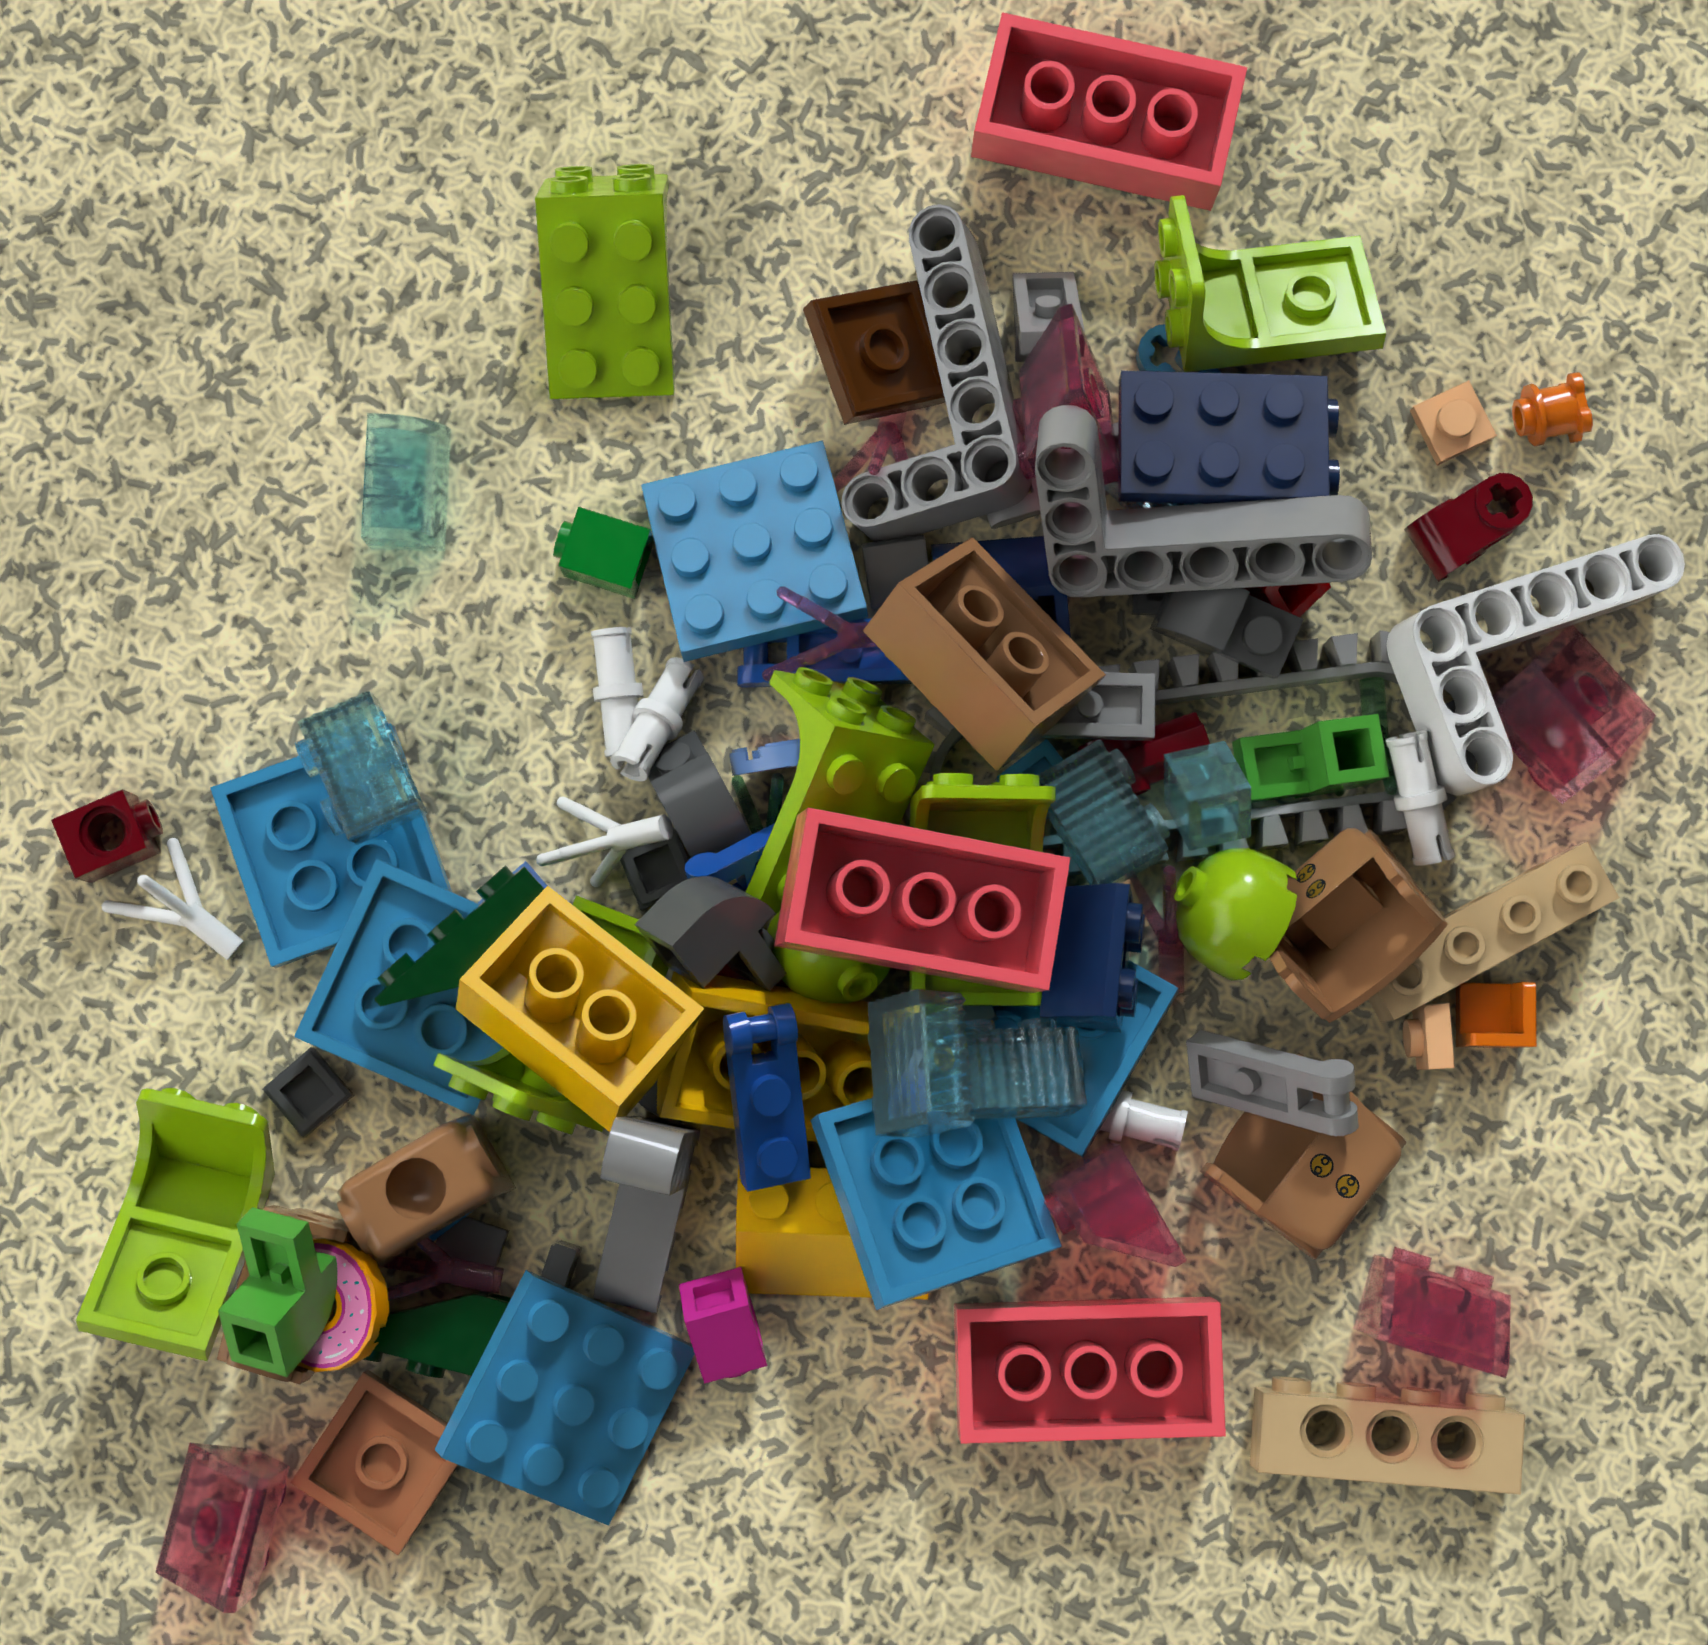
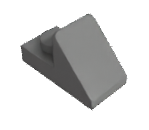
M1074 272L1013 273L1015 362L1077 361V353H1084L1085 330Z

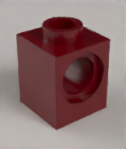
M123 789L51 820L75 879L93 883L161 853L155 837L163 834V828L156 810L148 799L140 802L137 795ZM121 818L126 829L125 838L117 848L107 851L101 841L102 830L111 820Z

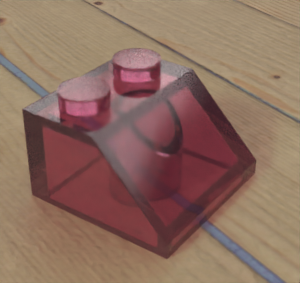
M1071 303L1059 307L1019 370L1021 397L1013 400V410L1019 430L1025 436V441L1017 443V454L1025 478L1027 480L1036 478L1035 462L1041 418L1053 407L1061 405L1081 407L1094 417L1098 427L1104 485L1118 481V456L1110 393ZM1061 447V449H1072L1067 447Z
M1574 625L1565 627L1492 693L1512 751L1528 767V772L1533 781L1543 790L1551 792L1561 805L1613 766L1656 716Z
M1107 1142L1086 1154L1084 1158H1079L1042 1180L1048 1191V1194L1044 1196L1045 1201L1043 1202L1050 1212L1056 1231L1058 1233L1061 1232L1063 1236L1071 1232L1075 1238L1084 1243L1172 1267H1177L1187 1261L1119 1144Z
M1394 1247L1391 1259L1373 1255L1353 1329L1384 1342L1506 1378L1510 1359L1511 1295L1491 1290L1494 1281L1493 1276L1456 1266L1453 1278L1429 1271L1432 1258Z
M189 1443L155 1573L223 1613H236L256 1596L262 1572L267 1566L270 1555L269 1544L279 1507L286 1495V1479L290 1466L261 1451L249 1448Z

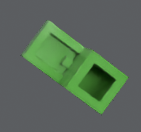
M1379 714L1318 721L1301 730L1242 737L1232 741L1242 804L1335 793L1369 785L1389 777Z
M252 1207L237 1223L249 1277L221 1306L218 1313L231 1361L288 1377L315 1345L329 1319L337 1288L338 1271L336 1256L315 1251L309 1222Z

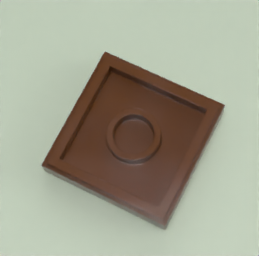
M917 280L811 300L803 308L844 425L935 406L945 402Z

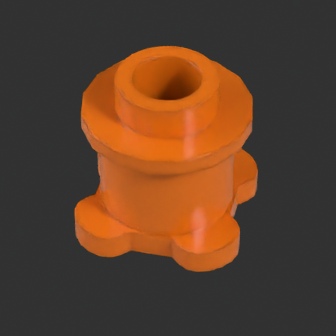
M1579 372L1569 373L1566 383L1558 384V386L1538 389L1534 384L1525 385L1521 391L1520 399H1516L1513 402L1512 416L1516 432L1520 437L1527 436L1530 444L1534 447L1544 445L1549 437L1568 434L1570 443L1582 441L1583 433L1592 431V413L1585 396L1584 380Z

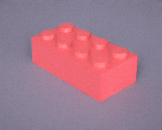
M1002 12L975 125L971 157L1169 202L1171 196L1184 195L1187 206L1211 211L1222 184L1248 67Z
M808 807L796 817L774 946L1027 993L1047 991L1050 988L1070 857Z
M1210 1296L954 1303L957 1432L961 1444L1226 1436L1221 1304Z

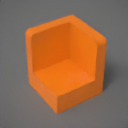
M1462 983L1457 986L1456 1047H1537L1536 983Z

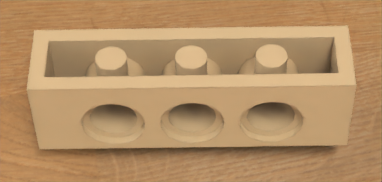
M1588 841L1569 847L1444 915L1443 917L1448 925L1437 939L1404 972L1368 999L1380 1022L1394 1021L1620 897Z
M1274 1376L1272 1377V1388L1255 1387L1250 1466L1258 1473L1521 1495L1525 1414L1512 1408H1505L1506 1397L1495 1394L1468 1392L1466 1393L1465 1404L1440 1402L1441 1391L1433 1389L1401 1387V1399L1376 1397V1386L1370 1384L1337 1382L1336 1393L1311 1391V1380ZM1331 1411L1336 1420V1429L1333 1436L1322 1444L1310 1443L1306 1434V1426L1309 1419L1317 1412ZM1384 1417H1396L1400 1425V1435L1397 1442L1390 1448L1376 1449L1371 1437L1374 1425ZM1450 1422H1459L1464 1430L1462 1446L1455 1453L1442 1455L1437 1446L1439 1431Z

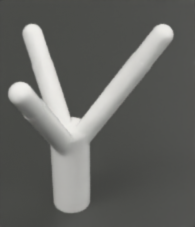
M562 796L557 800V806L560 809L605 831L607 835L539 854L536 858V863L539 866H547L611 848L590 879V884L593 887H600L628 849L671 839L673 836V825L670 818L665 814L621 825Z
M170 838L167 841V847L186 903L147 875H140L138 877V885L171 910L110 900L102 903V910L106 913L184 926L226 960L244 942L202 907L186 858L176 838Z

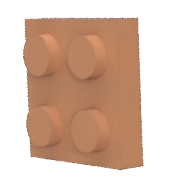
M366 1370L362 1373L290 1483L399 1555L459 1465L441 1458L435 1451V1447L448 1423L370 1370Z

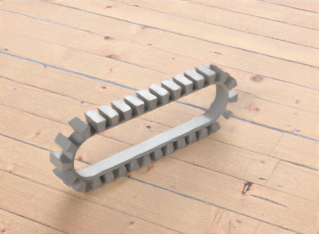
M1381 630L1370 639L1372 662L1356 664L1358 633L1331 636L1323 644L1331 668L1317 669L1318 638L1294 641L1287 656L1292 673L1279 674L1278 678L1275 679L1250 669L1253 678L1237 680L1238 663L1213 652L1206 659L1214 683L1198 685L1199 654L1173 657L1167 664L1175 688L1158 690L1160 659L1133 662L1128 669L1129 673L1156 674L1155 705L1361 678L1385 679L1398 684L1386 648L1390 632ZM1120 664L1099 667L1103 672L1120 673ZM1454 700L1446 703L1447 708L1455 713ZM934 706L925 713L924 720L946 738L941 743L937 752H931L923 770L925 773H930V781H933L934 774L940 773L943 761L952 747L963 738V735ZM1466 749V762L1474 772L1477 760ZM1397 789L1044 836L1043 849L1060 847V856L1070 857L1068 876L1085 874L1089 870L1081 844L1099 842L1098 872L1126 868L1129 865L1121 839L1139 837L1137 867L1164 864L1169 860L1161 834L1178 832L1176 862L1203 859L1209 854L1201 832L1202 828L1217 827V853L1230 848H1249L1241 827V823L1256 822L1255 851L1279 849L1289 844L1280 819L1295 816L1294 846L1317 844L1329 839L1320 814L1324 812L1334 811L1333 838L1347 828L1359 829L1364 834L1368 831L1360 809L1363 807L1374 806L1373 832L1377 836L1399 833L1407 829L1403 811H1397L1395 807L1394 796L1399 794ZM1446 792L1447 800L1442 802L1443 810L1456 799L1453 794ZM910 802L904 813L907 825L910 824Z

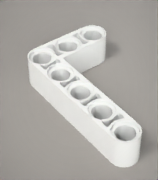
M1660 534L1647 535L1431 605L1393 627L1388 634L1386 643L1388 657L1415 730H1426L1428 733L1427 740L1438 785L1445 786V790L1449 794L1456 796L1468 795L1500 782L1506 778L1512 768V748L1478 656L1637 604L1669 589L1679 582L1685 567L1683 553L1673 540ZM1639 562L1645 568L1647 577L1640 570ZM1585 578L1593 586L1595 596L1587 589ZM1531 595L1539 602L1541 614L1534 609L1531 603ZM1476 612L1486 621L1487 633L1479 627L1476 621ZM1420 629L1426 632L1432 640L1433 652L1423 645L1420 638ZM1443 689L1451 694L1454 699L1455 713L1448 709L1444 703ZM1466 749L1477 760V774L1469 768L1466 762Z

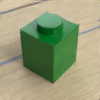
M578 506L573 523L568 521L562 523L556 538L553 556L560 558L558 566L564 577L635 599L654 545V538L651 529Z

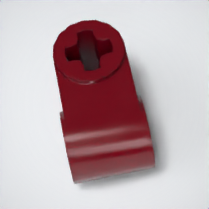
M1498 473L1488 477L1457 498H1451L1431 509L1404 530L1437 581L1440 582L1449 577L1448 574L1465 563L1466 565L1470 564L1483 555L1486 549L1509 536L1528 518L1533 507V496L1529 486L1520 477L1511 473ZM1505 498L1510 503L1511 508L1505 514L1499 512L1492 515L1486 507L1492 499L1494 501H1501Z

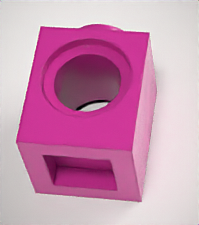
M741 1267L679 1284L684 1322L704 1384L723 1378L739 1377L748 1371L767 1366L761 1331Z

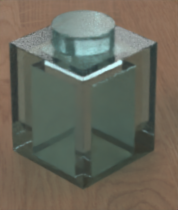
M1225 741L1164 754L1165 805L1189 851L1251 837V786Z

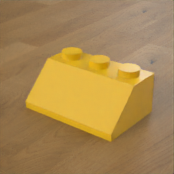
M549 886L533 900L460 978L456 1004L458 1012L609 1132L611 1131L614 1119L627 1116L654 1085L705 1009Z
M738 1165L736 1268H742L749 1293L872 1298L827 1167L810 1166L811 1179L747 1192L741 1183ZM928 1293L912 1299L928 1300Z

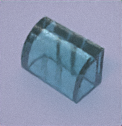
M367 413L361 538L370 549L445 551L451 429L449 427L418 417Z

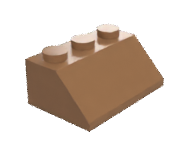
M973 537L900 581L863 630L885 656L902 671L928 701L942 713L996 771H999L1033 746L1106 676Z

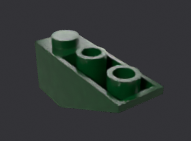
M505 865L476 891L484 901L468 916L464 918L455 909L427 934L435 945L416 961L406 952L377 978L385 989L374 1000L381 1007L459 987L460 978L533 902L544 888L524 866L513 874Z
M478 1291L390 1312L386 1327L380 1328L379 1335L374 1342H378L372 1353L362 1360L381 1362L383 1353L408 1359L405 1369L416 1374L443 1378L447 1369L470 1375L471 1378L511 1297Z

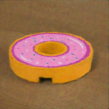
M317 1238L313 1239L315 1251L336 1256L338 1274L335 1299L337 1309L333 1319L327 1321L319 1339L298 1366L314 1372L335 1371L351 1367L366 1358L378 1344V1342H374L379 1335L380 1328L386 1327L389 1314L387 1284L376 1261L369 1254L364 1253L363 1250L358 1251L353 1245L346 1242L342 1243L336 1240Z

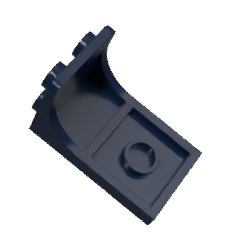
M1121 370L1119 377L1118 502L1210 504L1338 495L1340 466L1338 460L1329 459V438H1335L1337 434L1339 406L1337 399H1328V376Z

